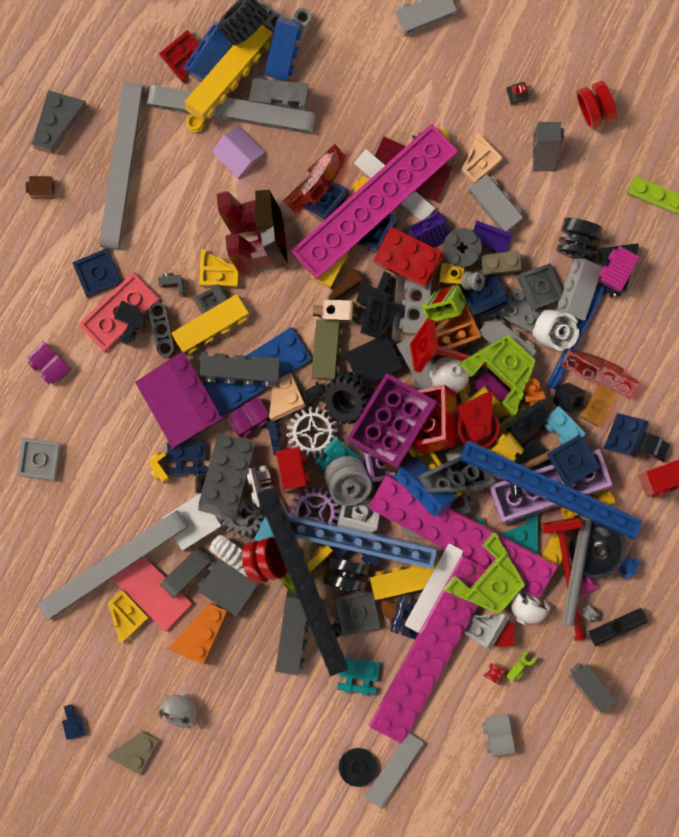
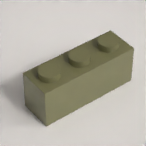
M316 320L312 379L333 380L335 376L339 375L340 365L336 364V357H340L341 346L337 344L338 338H342L343 327L339 326V321Z

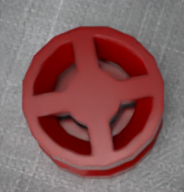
M490 663L489 670L483 677L501 685V679L507 674V671Z

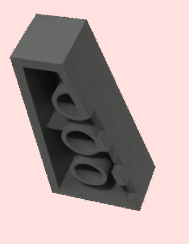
M201 352L200 377L205 379L206 383H216L217 380H224L225 384H236V381H242L243 385H255V382L263 383V386L274 387V383H279L280 359L252 357V359H248L249 357L244 355H234L231 358L229 355L221 353L208 356V352Z
M288 588L275 672L298 675L299 669L303 670L305 658H301L302 651H306L307 639H304V634L309 632V623L297 593L292 588Z

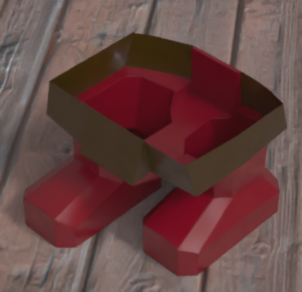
M270 189L255 191V200L242 204L229 191L217 193L219 214L231 234L225 236L228 257L240 276L250 275L254 267L273 264L275 268H279L288 264L282 213ZM256 232L258 239L249 242L239 234Z

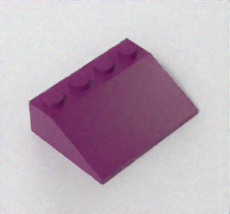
M185 352L171 358L135 382L172 449L223 421Z
M386 373L347 437V442L360 451L397 469L437 401Z

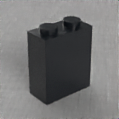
M387 333L382 335L381 338L373 339L345 353L353 373H360V377L365 376L367 378L366 381L371 382V384L382 380L386 373L393 375L403 370L402 365L405 364L401 355L396 354L394 350L396 344L392 336L388 338Z

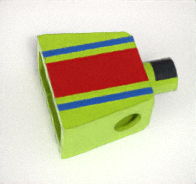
M453 284L450 287L436 290L421 308L426 318L433 319L435 322L460 316L466 299L460 287Z

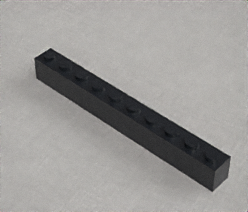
M276 485L257 492L258 499L330 677L349 670Z

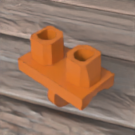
M530 377L523 391V398L527 402L528 407L545 399L539 381Z

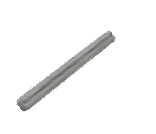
M581 516L582 527L579 528L562 620V624L565 626H573L592 525V521Z

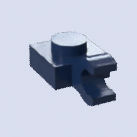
M73 704L66 705L64 711L67 719L62 721L66 740L86 735L82 716H75Z

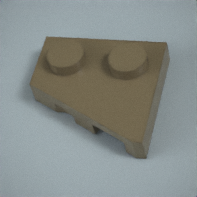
M142 731L111 752L107 757L141 775L159 740Z

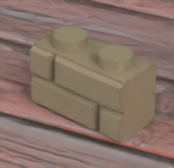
M519 250L480 256L481 272L484 277L509 274L510 272L517 273L522 269Z

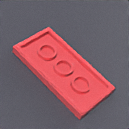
M134 272L78 324L104 352L123 336L127 327L126 324L114 319L121 300L137 307L143 316L149 311L153 303L160 301Z
M145 557L111 578L164 631H167L192 605L181 592L175 598H172L160 586V583L166 577Z

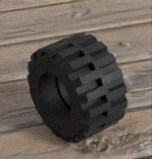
M238 0L222 16L217 29L232 45H238L259 29L265 21L268 12L257 0Z
M353 371L338 375L326 385V390L323 391V396L325 397L322 401L326 404L325 410L330 412L328 415L330 417L334 416V420L337 422L341 420L342 424L357 422L375 393V390L370 387L372 385L371 382H367L365 376L360 377V373L356 372L353 374ZM343 390L353 396L355 405L346 401Z

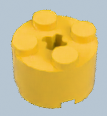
M505 428L499 431L498 437L493 444L485 448L511 461L516 460L514 455L517 452L521 455L524 451L512 433L506 431Z

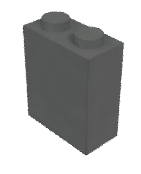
M219 559L217 562L214 560L208 568L210 573L207 578L203 576L198 583V592L237 617L258 584L253 583L248 577Z
M578 663L569 670L571 672L568 675L569 678L598 713L602 714L617 702L587 664L581 665Z

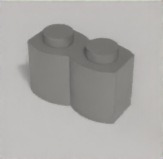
M508 714L485 718L482 728L483 733L488 734L489 739L488 742H485L487 754L491 753L492 757L515 753Z

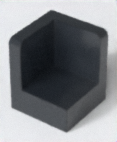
M571 383L555 388L554 405L557 407L559 406L569 413L584 407V390Z

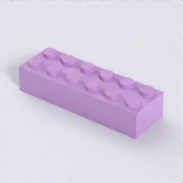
M600 449L591 452L598 462L600 469L569 486L570 488L587 496L611 489L612 482ZM553 465L535 470V472L564 485ZM506 481L489 486L501 525L559 506L524 489L523 498H511V483Z

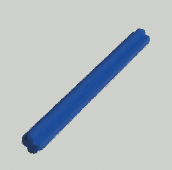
M596 286L585 321H578L577 329H579L578 339L571 348L563 351L547 383L548 387L555 389L558 386L605 292L603 287Z

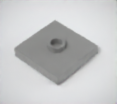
M22 438L17 476L56 481L61 443Z

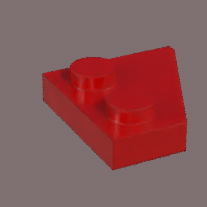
M186 30L158 54L181 82L185 80L187 75L183 68L199 43Z
M492 391L456 406L471 442L491 434Z

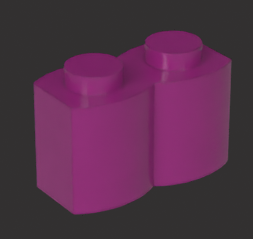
M44 341L27 357L30 360L28 364L35 371L39 369L43 373L41 377L49 385L51 383L57 385L72 370Z
M259 397L252 399L226 416L237 436L240 437L242 435L243 438L253 432L252 429L257 425L259 427L266 425L269 422L268 418H270Z

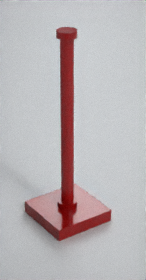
M430 318L425 320L409 344L413 370L419 373L422 372L434 353L461 361L471 356L439 346L435 322ZM484 363L481 365V367L489 369Z
M578 517L538 523L539 529L543 534L552 532L558 534L567 589L569 587L572 567L566 532L569 529L582 527L581 519ZM578 602L574 619L575 641L586 639V635L583 634Z

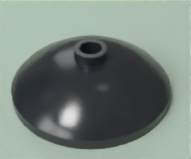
M592 522L583 575L591 579H603L617 572L626 557L627 547L624 536L596 522ZM578 532L573 537L570 546V557L572 564L575 554ZM604 550V555L600 556V552Z

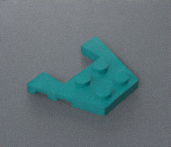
M538 513L525 517L526 525L499 533L538 554ZM482 518L475 520L480 524L484 525Z

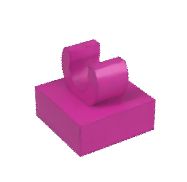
M582 575L580 597L597 588L594 580Z

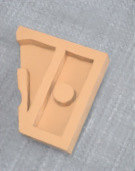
M477 133L472 148L469 150L467 160L462 167V172L475 184L502 162L503 158Z
M291 373L282 376L278 384L274 383L269 414L272 422L306 407Z

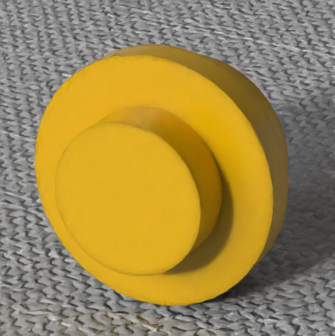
M192 114L187 117L186 127L190 132L197 133L204 128L205 122H201Z

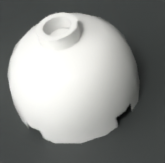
M447 356L437 360L430 371L433 387L446 385L456 393L460 392L469 380V375L458 366L462 361Z
M522 590L511 600V610L516 616V620L523 625H526V623H539L551 609L547 601L543 600L541 602Z

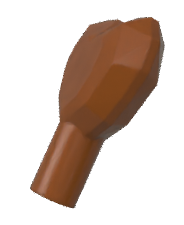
M385 600L381 604L383 614L390 620V631L392 628V618H395L397 611L396 605L400 600L394 602Z

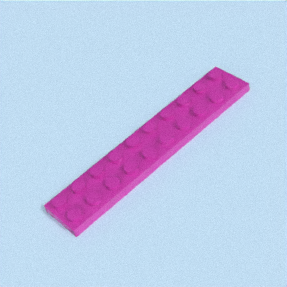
M431 124L291 250V253L317 280L456 155L458 151Z
M386 474L368 507L444 549L447 548L448 544L463 551L462 556L486 569L489 568L496 558L482 544L493 532L496 533L525 584L521 590L537 599L540 598L557 568V564L451 507L434 518L389 474Z
M461 555L445 586L456 576L470 589L487 569ZM444 589L441 591L368 726L402 744L478 606L477 604L448 593Z

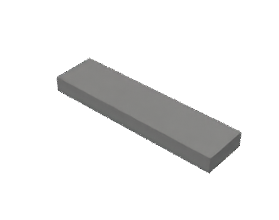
M409 733L402 744H399L365 795V798L381 808L424 742Z

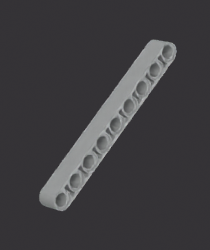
M124 82L100 234V247L120 248L143 97V84Z
M151 85L147 106L190 114L185 110L184 101L190 96L192 91ZM226 98L222 105L219 104L215 108V112L212 115V118L306 134L313 133L316 117L315 113L233 98Z
M179 510L174 511L38 602L37 606L46 620L53 618L186 529L188 524Z

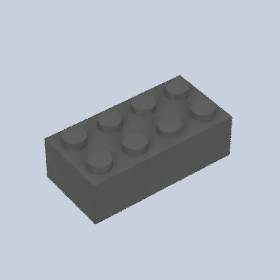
M218 433L199 499L198 511L236 520L247 481V473H249L255 452L256 442Z

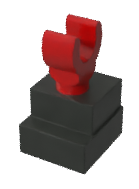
M525 82L506 88L510 105L529 101Z

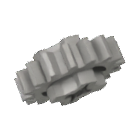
M242 496L236 520L220 516L221 519H225L222 526L227 525L226 531L232 530L234 537L237 533L240 535V538H243L245 534L250 537L252 532L255 534L262 524L260 520L263 518V515L258 514L261 508L256 509L257 503H250L251 498L244 500Z

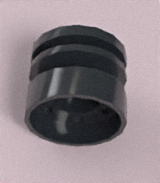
M564 218L561 232L568 237L559 238L558 242L561 244L557 245L556 251L572 259L593 261L596 257L594 251H597L598 247L590 242L600 240L603 228L596 223L583 219Z

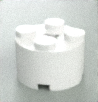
M544 310L536 321L533 336L543 347L564 351L567 348H571L578 339L577 319L569 313H561V311Z

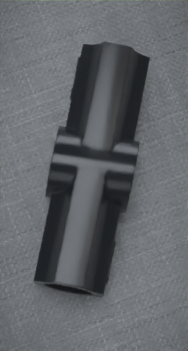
M640 607L588 631L596 647L647 624L648 621ZM617 621L623 626L622 631L619 633L613 629V625Z

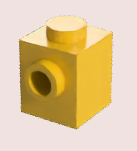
M441 263L439 285L451 286L455 284L462 287V276L466 272L464 267Z

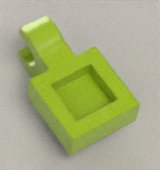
M528 651L522 653L521 658L505 675L510 681L514 679L518 681L524 674L522 669L526 665L535 663V657L529 662L526 661L525 656L528 654Z

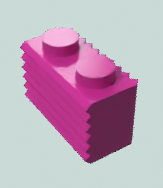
M621 246L617 250L613 249L608 257L611 260L608 267L604 265L599 273V276H601L599 282L620 293L640 257Z

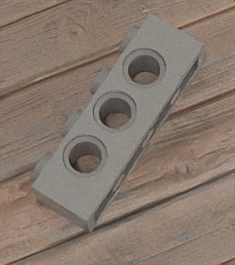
M405 280L404 291L407 292V299L402 301L405 315L404 318L400 317L399 329H403L402 334L416 335L427 319L421 306L430 297L432 280L427 289ZM412 293H420L422 299L414 301L411 298ZM417 311L420 317L417 320H412L409 317V313Z

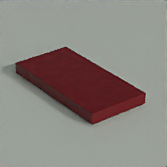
M383 136L375 157L386 165L406 146ZM444 164L416 192L437 203L453 167Z

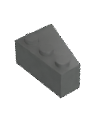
M257 77V79H252L249 101L306 111L309 84L281 80L274 81Z
M48 90L32 141L34 149L53 154L65 138L66 133L75 124L79 115L86 109V102Z
M537 122L533 132V171H556L562 139H564V128H561V122Z

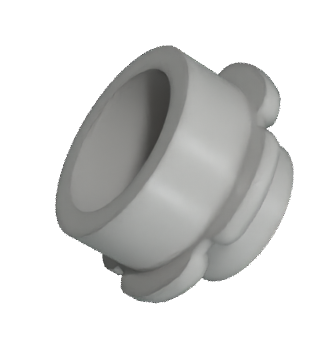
M590 605L582 608L584 611L582 615L588 621H597L596 618L599 614Z

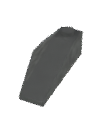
M460 457L418 476L427 493L481 490L494 484L496 481L491 474L459 460Z

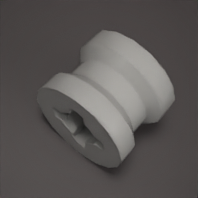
M466 271L462 276V287L464 290L473 289L474 291H481L485 284L483 273Z

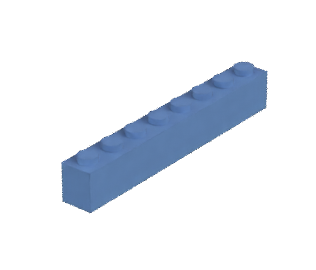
M288 514L296 537L299 539L433 569L437 551L436 547Z

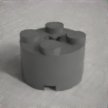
M467 227L453 230L447 235L443 244V252L449 263L458 267L472 265L480 257L483 250L481 237L477 232ZM461 242H464V245L468 246V248H466L464 252H462V249L458 248V246L461 245Z

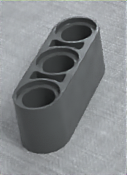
M155 302L149 308V315L156 350L162 358L168 359L175 353L168 312L162 303ZM155 308H162L163 314L161 316H154L153 311ZM160 326L167 327V332L164 335L157 334V329ZM165 344L171 346V350L167 354L161 352V347Z
M197 547L160 583V586L172 598H175L212 562V559L200 547Z

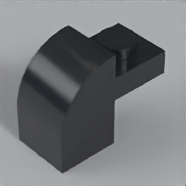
M383 272L377 289L362 284L356 304L366 307L368 296L389 301L391 294L385 292V290L389 291L393 282L390 279L391 274Z
M121 300L114 319L127 325L120 342L129 346L130 343H134L138 334L135 332L136 329L144 332L145 320L137 307Z
M645 432L637 453L646 454L658 461L664 462L670 444L658 436Z

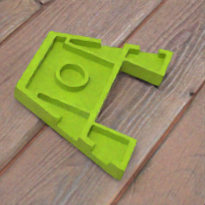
M505 335L460 362L458 366L471 377L484 363L511 388V391L500 405L513 416L518 411L517 407L520 400H522L525 385L528 383L536 360L509 335Z
M493 532L482 546L496 560L469 589L454 576L443 589L448 593L500 614L525 584L508 557L497 534Z

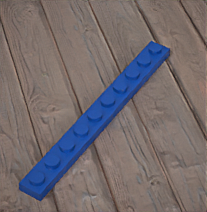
M470 441L465 443L459 460L633 540L636 539L642 520Z

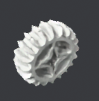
M309 407V413L307 414L305 409H301L302 416L297 412L295 413L296 418H298L297 421L292 418L290 419L294 426H287V429L293 430L292 433H287V437H293L288 442L289 444L296 443L293 448L299 447L300 451H305V458H309V454L313 453V459H316L317 452L323 457L324 453L322 450L331 443V440L337 437L333 433H338V429H332L337 423L336 421L329 422L333 416L326 418V410L322 412V415L319 414V407L316 408V413H312V407ZM308 418L309 426L305 430L297 431L299 424ZM314 418L321 419L328 429L316 427ZM311 423H313L315 431H318V434H315L314 443L310 435L303 434L310 432ZM329 434L326 442L317 448V438ZM297 437L308 438L311 448L303 446Z
M218 535L211 543L210 551L247 577L242 566V549L222 535Z

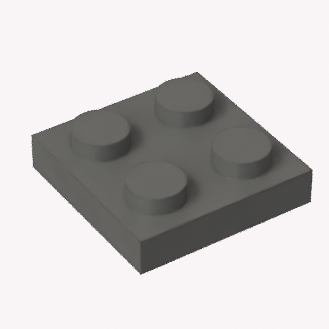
M550 263L516 276L531 311L556 303L562 297L563 291Z
M372 590L334 598L342 636L380 628Z

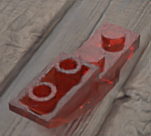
M336 144L308 169L310 175L283 200L296 214L309 201L314 205L327 191L339 173L345 159V154Z
M569 349L561 363V366L594 384L597 381L630 399L639 383L638 380L623 373L624 368L586 352Z

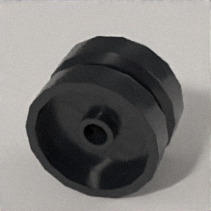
M328 558L327 568L337 571L338 574H325L323 584L350 592L352 590L365 592L366 582L356 579L355 576H367L370 565Z

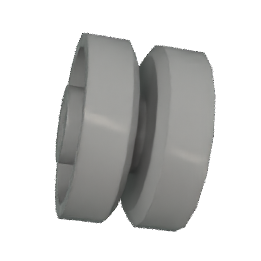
M344 456L335 459L327 466L324 472V480L330 495L339 505H356L366 499L371 491L372 483L362 461L356 457Z

